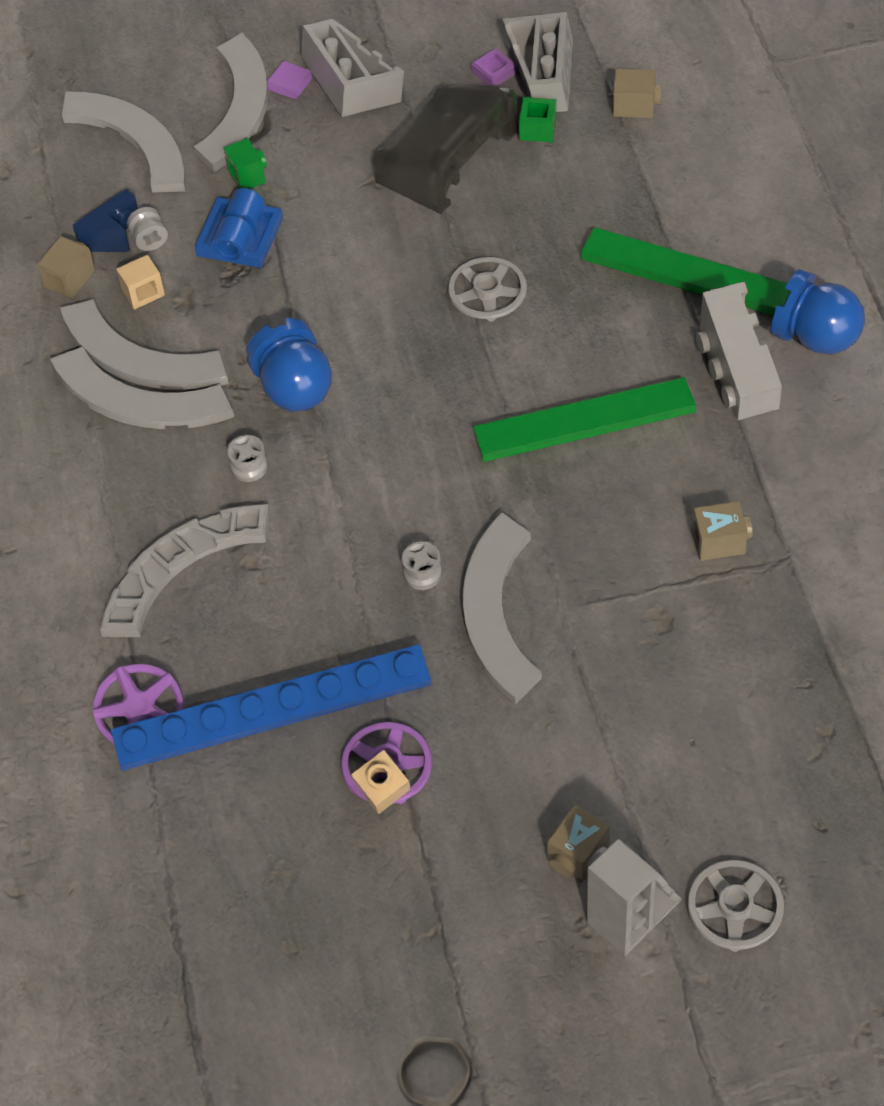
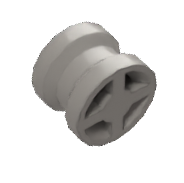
M143 207L137 209L128 217V229L134 235V242L139 249L152 251L158 249L166 242L168 232L156 209Z
M243 435L235 438L229 444L227 452L234 477L243 482H252L262 478L268 467L262 441L255 436Z
M420 541L407 546L403 551L404 578L410 587L417 590H427L436 586L441 580V559L436 546L429 542ZM428 565L427 569L420 570V568H423L424 566Z

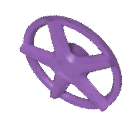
M134 664L118 667L102 682L95 695L93 714L100 732L114 744L112 734L104 725L102 718L124 716L127 719L128 725L168 714L155 705L156 699L168 686L171 687L176 698V711L182 710L183 698L178 684L169 673L152 665ZM145 672L160 678L141 691L137 688L129 674ZM118 679L124 699L117 703L101 706L105 692Z
M393 722L377 723L359 731L346 745L341 759L342 775L350 792L366 801L367 799L356 787L349 772L348 759L351 750L366 761L371 760L381 751L385 750L401 771L424 767L420 778L411 786V790L393 804H403L407 799L418 793L426 784L432 770V755L426 740L414 729ZM391 729L386 744L380 745L375 749L359 741V739L372 731ZM403 731L418 741L424 755L404 756L401 754L399 749ZM381 772L372 780L374 782L382 778L386 781L388 776L386 773Z

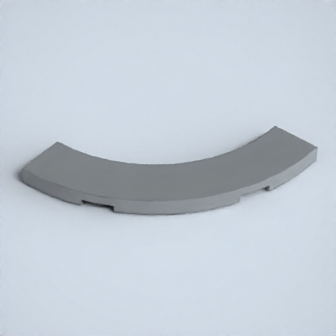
M243 33L216 47L218 57L225 63L233 77L234 95L231 106L222 122L204 140L193 146L195 155L213 172L226 165L223 148L246 138L249 139L252 134L254 135L264 118L267 108L268 86L264 64L256 48Z
M65 91L62 110L64 123L87 124L101 128L107 126L120 132V136L143 152L150 168L152 192H186V177L179 148L172 135L155 117L143 109L115 97L97 93Z
M94 299L60 307L66 328L76 345L84 347L95 364L121 379L158 389L161 386L182 387L183 390H198L218 384L221 386L229 385L219 350L199 354H170L149 350L126 340L116 333L102 318Z
M84 347L50 358L51 365L59 380L73 396L75 395L87 403L90 409L125 424L154 429H166V426L188 425V428H194L234 418L233 409L220 384L189 392H152L126 385L112 378L92 361Z
M268 504L232 507L220 510V514L199 521L195 518L155 541L128 567L127 575L121 581L118 588H114L105 608L100 626L102 637H141L145 618L156 597L172 578L195 561L225 548L250 543H266L269 520Z
M502 512L483 534L471 556L463 587V613L470 646L483 666V671L499 691L516 705L542 679V672L520 651L505 622L502 608L504 581L514 560L531 541V532Z

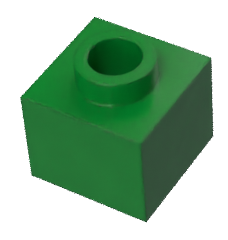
M523 97L519 119L520 140L553 143L557 120V99Z
M248 138L223 148L228 173L239 189H252L266 183L264 168L267 167L266 158L260 148L255 149Z

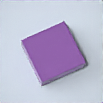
M495 48L471 63V70L473 74L493 89L517 73V64Z
M283 61L268 79V90L296 100L312 80L311 70Z

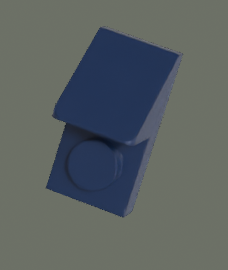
M125 189L73 224L76 240L85 244L90 249V252L130 251L125 229H128V217L138 209L135 196Z

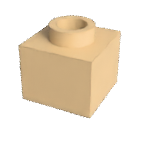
M148 255L116 269L122 292L133 309H137L165 296L160 272Z
M385 750L351 774L356 787L378 814L411 790L409 780ZM381 772L386 773L388 776L386 781L381 784H377L372 780Z

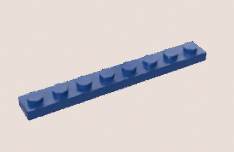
M419 644L113 728L111 733L120 768L122 771L430 686L431 678Z

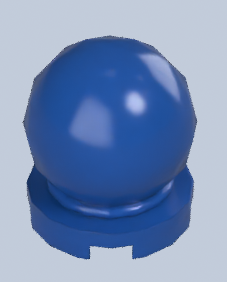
M798 269L785 287V289L791 291L785 306L777 305L771 332L784 341H789L796 334L801 344L814 353L834 355L847 350L858 341L865 326L864 307L859 298L844 285L823 283L816 286V274Z
M287 318L285 319L287 324L272 330L267 325L252 337L246 347L249 355L247 363L253 374L260 378L266 396L274 404L290 412L308 411L325 399L332 384V370L327 356L316 346L317 342L309 325L301 319Z

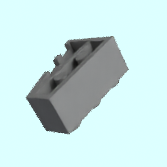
M567 12L503 19L509 46L528 96L530 98L557 99V112L568 111L573 37Z
M334 19L303 25L301 57L342 117L401 102L404 71L398 66L392 68L383 62L382 54L376 50L368 51L361 45L360 38Z
M745 282L703 292L700 332L696 333L699 351L702 354L706 353L709 359L711 376L714 380H719L722 386L723 401L727 408L732 407L737 420L778 410L782 385L767 344H760L753 328L759 325L756 313L748 314L746 309L745 295L748 293Z
M617 839L608 849L601 847L588 862L587 923L624 956L682 901L681 897L675 893L664 878L620 839Z

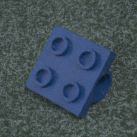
M246 188L237 189L231 199L217 197L196 242V256L262 268L283 220L282 209L266 206L264 199L257 192Z

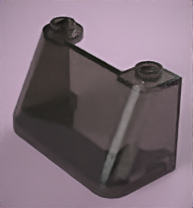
M445 84L442 88H438L433 97L384 148L376 152L373 159L376 183L442 215L451 205V199L447 198L446 194L451 184L457 186L460 182L459 170L490 136L497 140L501 138L509 142L518 132L516 91L502 84Z

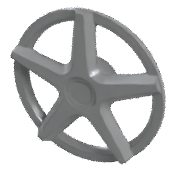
M481 257L462 264L452 274L448 284V294L451 305L455 306L463 314L493 322L496 318L510 314L521 305L526 298L527 283L521 270L513 263L496 257ZM491 262L499 264L493 273L483 272L477 274L470 268V266L479 263ZM509 268L517 274L521 284L520 289L501 285V280ZM462 273L473 284V288L455 295V281L459 274ZM497 297L516 298L510 305L496 310ZM481 299L485 312L470 309L462 303Z
M722 861L704 869L693 881L688 894L689 919L705 939L715 945L730 949L732 952H737L759 946L775 934L782 922L784 899L777 882L762 868L745 861ZM727 867H741L754 871V874L743 885H730L718 870ZM708 877L719 899L714 903L696 908L695 898L697 890L702 881ZM765 880L769 883L775 894L776 912L767 910L754 903L753 897ZM716 917L726 918L728 939L712 933L701 920ZM747 918L771 924L760 935L742 940L744 921Z

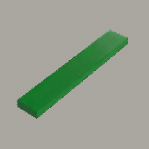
M595 227L581 251V260L703 295V292L745 282L748 293L745 295L746 308L774 316L777 305L785 306L791 293L790 290L785 289L786 282Z
M683 377L473 426V432L482 461L487 462L696 413V403L686 378Z

